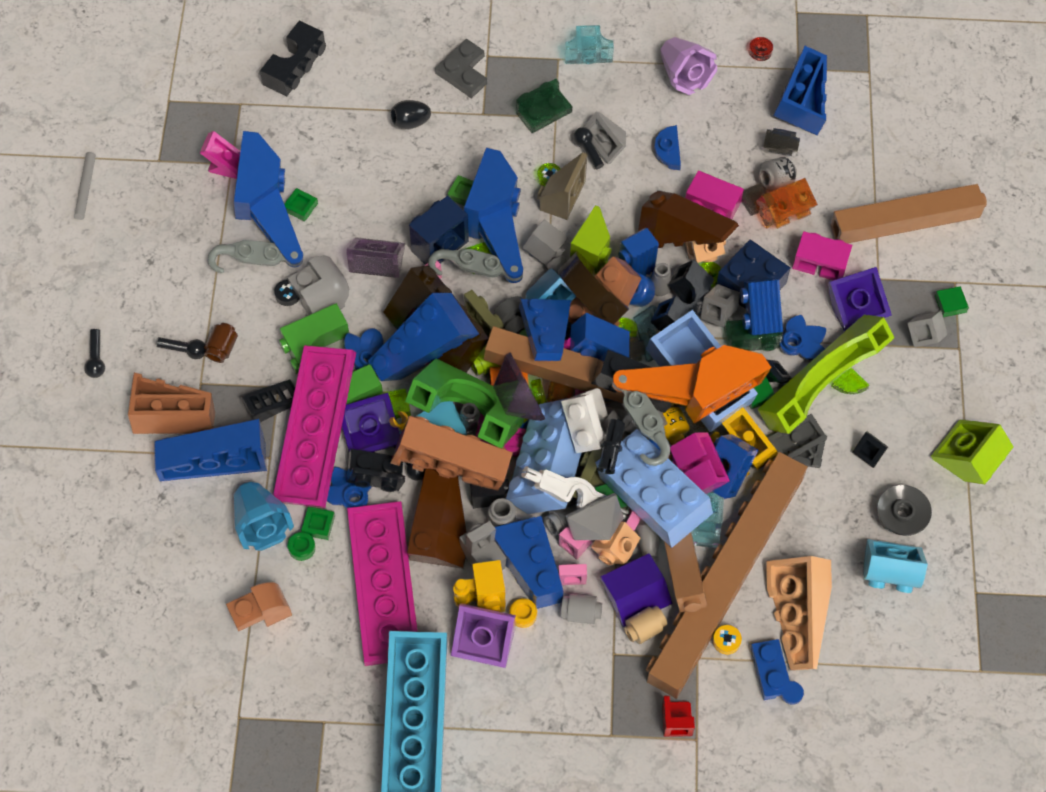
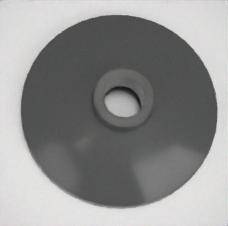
M895 485L881 494L877 503V514L881 523L889 531L898 535L911 536L920 533L927 527L932 516V508L928 498L919 489L909 485ZM904 511L907 517L900 516L898 512Z

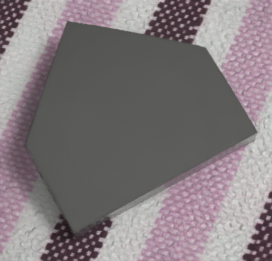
M811 413L789 434L777 432L769 436L768 439L778 453L781 452L808 467L820 468L825 441L828 435H825Z

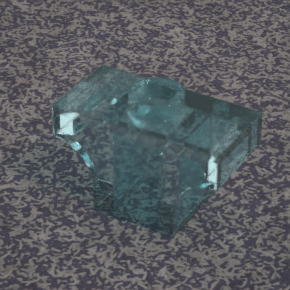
M600 25L576 26L575 38L565 42V64L613 63V40L602 36Z
M708 493L706 495L710 497L713 514L692 531L695 546L717 548L720 544V533L723 523L724 498L716 493Z

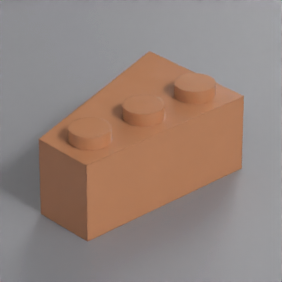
M614 256L596 274L627 307L642 279L625 260ZM577 297L571 301L568 321L571 324L575 323L585 313L598 317ZM617 321L614 325L619 326L620 322Z
M134 372L128 411L133 434H190L214 429L215 408L211 393L183 385L179 387L166 384L165 380L156 379V381L142 377V374Z

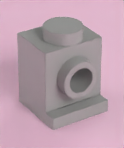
M717 284L704 296L701 319L724 327L726 321L738 310L740 292Z

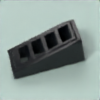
M289 379L250 392L241 397L251 419H259L262 422L291 408L295 387ZM288 390L292 398L287 399L283 391ZM278 394L282 401L277 402L274 395ZM269 398L272 404L267 406L264 400ZM260 403L262 408L257 409L256 404Z

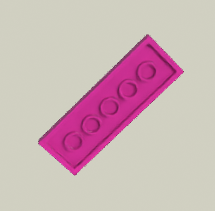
M304 345L273 493L284 504L317 508L326 507L356 358V352L353 350Z
M401 501L347 508L365 666L388 663L389 631L418 632Z

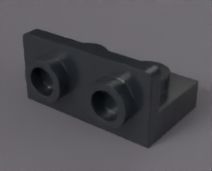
M351 449L348 458L347 482L354 483L355 486L362 488L372 486L381 488V490L386 492L399 491L405 483V476L402 475L403 461L398 466L390 464L393 457L391 455Z

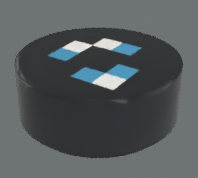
M288 280L279 282L274 289L277 302L283 306H292L300 299L288 283Z

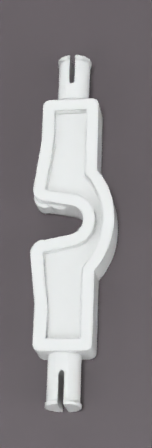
M528 466L523 469L525 473L521 474L523 478L535 482L534 487L551 495L561 502H569L575 490H577L578 509L606 497V495L597 492L588 481L579 477L565 478L547 469L539 470L538 472ZM621 508L624 517L622 521H626L629 517L626 516L629 515V511Z

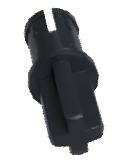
M610 419L605 441L601 442L603 449L597 470L603 472L606 469L605 474L615 473L618 453L623 448L620 444L625 423L620 419Z

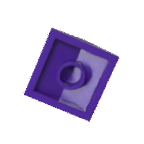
M877 267L828 282L832 309L843 331H846L863 315L884 318L892 316Z
M389 393L346 405L342 428L349 452L351 449L376 452L397 445L400 431L399 428L392 427L389 422L391 417H394L397 422Z
M650 553L600 576L622 627L626 626L627 619L647 607L653 608L657 606L661 610L673 604L665 578Z

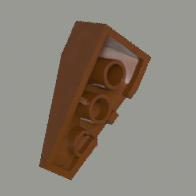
M658 190L642 206L638 232L648 228L658 241V248H663L664 244L673 243L675 247L683 246L684 242L695 241L697 245L722 243L739 225L736 221L678 194Z
M428 468L425 470L407 551L409 560L464 569L466 557L461 548L459 537L467 533L458 475L454 478L439 476L436 470Z

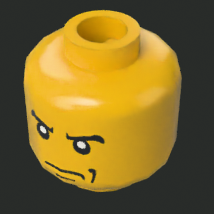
M670 407L663 413L667 422L664 430L670 445H674L685 439L684 435L687 434L690 427L682 410L679 407Z

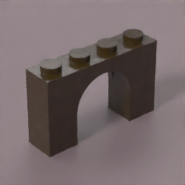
M429 265L414 267L409 270L383 313L398 330L432 293H452V291L441 281L436 271ZM457 300L479 335L469 338L457 348L443 353V356L438 358V360L467 373L487 344L489 337L485 334L482 327L470 316L467 309Z

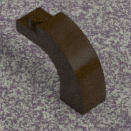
M576 251L558 269L560 277L590 311L592 310L600 319L615 324L629 308L596 275L594 271L596 268Z

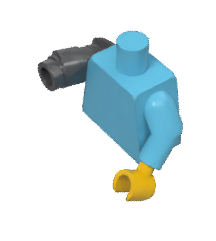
M445 401L439 403L430 413L424 411L417 416L426 418L429 423L437 426L451 427L455 432L466 436L476 431L480 411L475 404L466 403L463 405L459 415L452 401ZM403 411L398 412L402 418L400 424L396 422L394 417H391L389 421L392 427L400 429V434L408 420V415Z

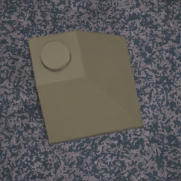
M582 152L549 177L546 186L542 185L537 195V199L540 200V211L568 220L586 182L587 153Z

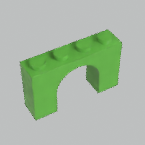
M336 303L280 328L282 338L279 339V343L285 354L289 352L292 357L289 360L294 373L298 374L304 345L326 347L344 339L346 334L349 333L348 323ZM370 364L352 373L346 405L383 394L382 384Z
M438 359L432 361L413 379L405 402L428 413L439 403L445 401L475 404L480 413L485 417L478 437L501 449L521 428L530 407L529 403Z

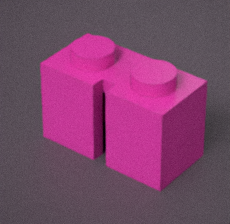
M698 170L686 192L685 198L733 219L741 204L744 189Z
M803 231L792 269L814 275L817 265H820L822 269L819 277L833 281L843 278L852 245L842 240H834L817 233Z
M708 432L693 433L670 447L674 464L679 469H682L683 473L705 494L730 482Z

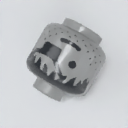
M786 157L768 160L763 163L759 171V180L762 186L771 192L787 189L795 183L797 169Z

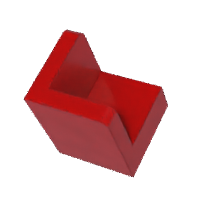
M664 696L662 701L664 737L693 736L695 722L691 713V703L670 702V696Z

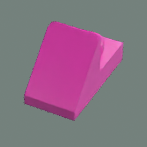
M215 131L208 133L200 151L201 155L211 161L208 172L237 179L240 150Z

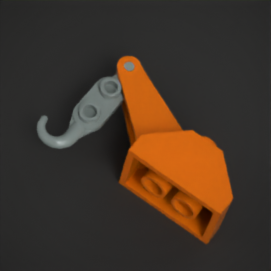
M723 345L718 349L715 347L707 349L701 354V360L693 364L617 371L613 376L612 386L616 391L624 393V408L639 431L657 443L660 448V455L657 458L651 459L645 454H641L640 458L648 465L657 466L663 464L670 455V445L665 436L663 420L649 398L686 406L685 411L693 423H696L762 383L772 368L763 354Z

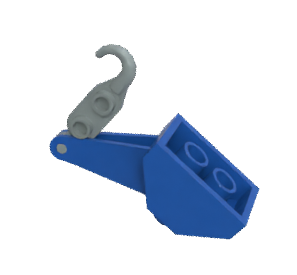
M243 131L234 197L235 219H253L270 243L242 240L232 244L215 246L209 252L208 264L214 271L219 273L224 272V269L218 267L215 262L216 257L220 254H228L242 263L275 266L281 261H285L290 267L295 268L303 263V252L280 195V192L284 193L285 168H281V159L257 132Z
M486 147L464 206V211L468 214L469 237L475 239L482 238L491 254L472 249L437 250L431 254L428 265L436 271L437 275L441 276L442 271L436 268V261L446 259L457 265L461 270L487 277L504 275L510 283H518L522 280L523 266L512 217H517L520 202L518 200L521 188H517L518 177L501 151Z

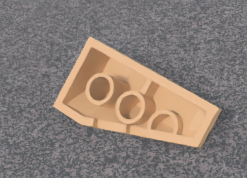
M806 556L767 561V591L769 597L774 600L776 607L774 615L776 621L780 622L783 631L782 643L790 670L817 669L832 589L831 560Z

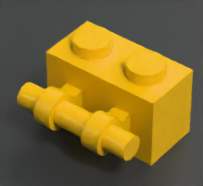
M744 407L722 423L729 434L735 435L758 449L752 463L757 470L763 467L770 458L773 459L777 456L776 448ZM718 431L710 436L713 443L717 438L721 437Z
M500 560L472 564L473 579H459L453 586L454 603L458 608L460 603L469 605L470 602L476 601L477 607L498 612L506 611L505 585Z

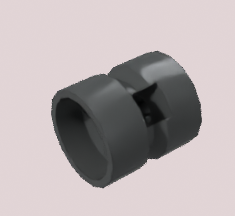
M514 296L508 298L494 310V314H497L501 319L504 330L519 334L525 329L519 309L522 297Z

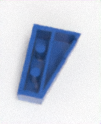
M542 516L495 527L494 541L507 558L505 566L510 569L517 579V583L528 599L536 605L537 609L562 603L563 587Z

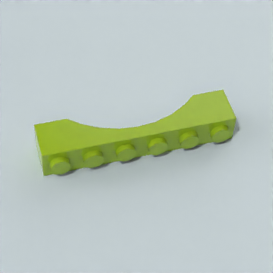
M863 315L758 408L768 429L789 434L807 418L811 404L832 380L853 365L878 354L895 337L885 318Z

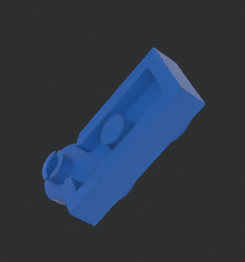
M779 639L751 644L750 648L763 700L775 699L777 696H781L790 705L798 704L804 696V690L799 683L789 680Z

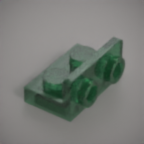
M557 79L541 84L537 89L522 94L516 100V114L531 133L572 113L573 108L559 90V81Z
M742 320L726 321L724 326L727 346L748 351L775 350L780 348L783 338L782 332L751 335L747 329H744Z

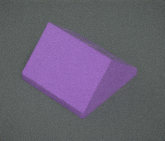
M460 603L451 656L506 668L515 633L516 615Z

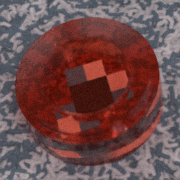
M757 37L750 42L749 55L754 60L766 61L772 56L773 44L769 39Z

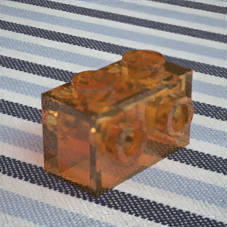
M806 178L766 193L754 202L766 229L776 226L777 229L790 224V219L795 217L798 220L810 216L812 214L810 210L818 205Z

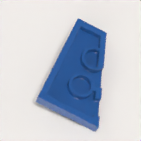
M520 300L519 309L535 361H561L571 300Z

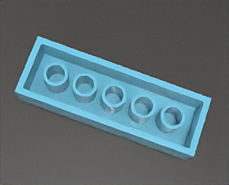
M389 631L381 792H442L447 633Z

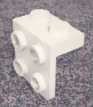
M598 388L561 401L576 453L601 449V442L605 441L606 433L601 428V423L608 416L601 390Z

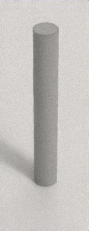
M92 152L86 153L74 214V217L79 220L84 219L96 157Z

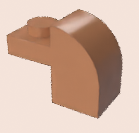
M273 582L251 587V593L226 604L238 632L262 620L269 627L292 616L291 609L280 586Z

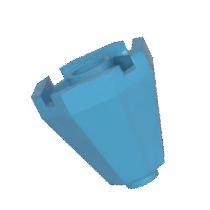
M244 483L234 493L235 530L243 549H249V546H254L255 550L263 551L283 542L286 538L285 531L288 528L291 531L294 527L286 505L259 483Z

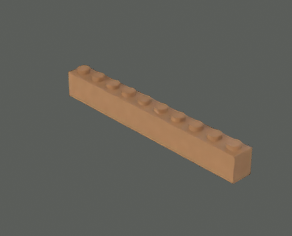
M781 452L777 454L774 460L771 458L768 460L763 470V473L766 475L762 481L757 479L750 492L753 495L750 502L744 501L738 512V515L741 516L737 524L732 522L725 534V537L728 538L724 545L719 544L712 557L715 559L712 567L706 566L701 574L708 606L702 607L695 612L679 611L673 622V625L676 627L672 635L668 633L665 635L659 647L662 649V652L658 658L653 656L646 668V671L649 673L647 683L676 699L678 698L802 483L808 466Z

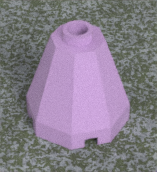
M673 37L667 40L661 48V58L671 85L678 91L691 95L695 93L693 90L696 88L702 90L708 86L717 72V65L714 63V59L717 60L716 54L699 44Z

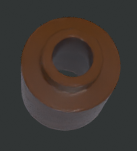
M227 323L214 325L204 347L206 350L204 355L217 363H223L225 359H228L238 338L235 328Z

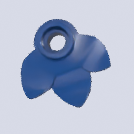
M797 315L787 322L786 333L781 336L779 341L780 348L785 354L791 356L800 355L807 360H813L825 350L820 344L824 340L826 328L806 326L803 316ZM793 342L796 346H791L788 343Z
M375 328L366 330L361 337L351 333L346 334L344 348L356 352L354 363L356 370L370 364L364 359L369 360L382 347L383 336Z
M335 467L332 473V486L329 487L327 502L332 505H343L345 509L367 506L368 492L372 486L362 488L355 486L354 483H348L347 471ZM353 497L360 499L358 502L350 501Z

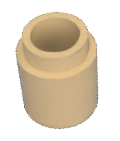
M647 607L626 620L624 631L631 642L636 641L638 644H642L662 632L663 627L667 626V620L659 607Z

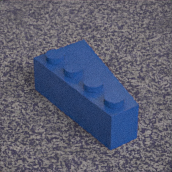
M432 293L368 362L381 381L402 380L424 367L426 363L443 356V353L457 348L463 344L462 342L469 338H474L479 333L452 293Z
M256 419L155 441V471L159 481L267 471L266 442L260 420Z

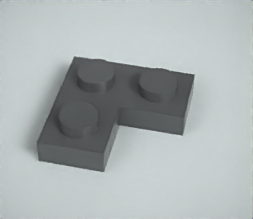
M466 38L435 67V74L472 99L487 85V78L473 69L485 57L484 50Z

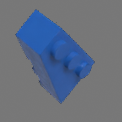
M804 46L773 115L817 136L826 122L825 102L827 101V94H825V83L827 81V55Z

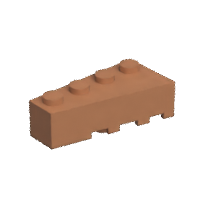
M409 416L399 436L390 464L400 466L401 461L413 464L412 469L423 472L424 468L436 470L439 476L454 478L457 475L462 476L463 482L498 491L505 480L513 452L507 451L505 447L501 449L493 444L482 442L476 436H465L457 433L451 427L437 426L429 423L426 418Z

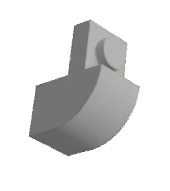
M490 521L473 526L467 533L459 537L461 548L472 569V564L500 560L502 570L505 569L507 558L494 541L496 529Z

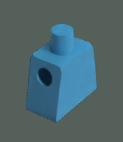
M552 268L526 292V299L572 301L576 297L560 275Z

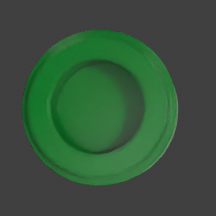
M298 532L293 534L288 540L289 554L295 560H308L314 555L316 545L310 534Z

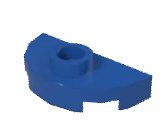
M677 125L660 131L656 137L654 147L656 159L668 165V168L672 170L681 169Z

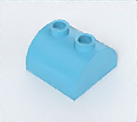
M867 539L863 577L864 580H869V586L882 589L885 588V583L895 584L896 590L904 593H912L913 587H922L928 566L922 547Z

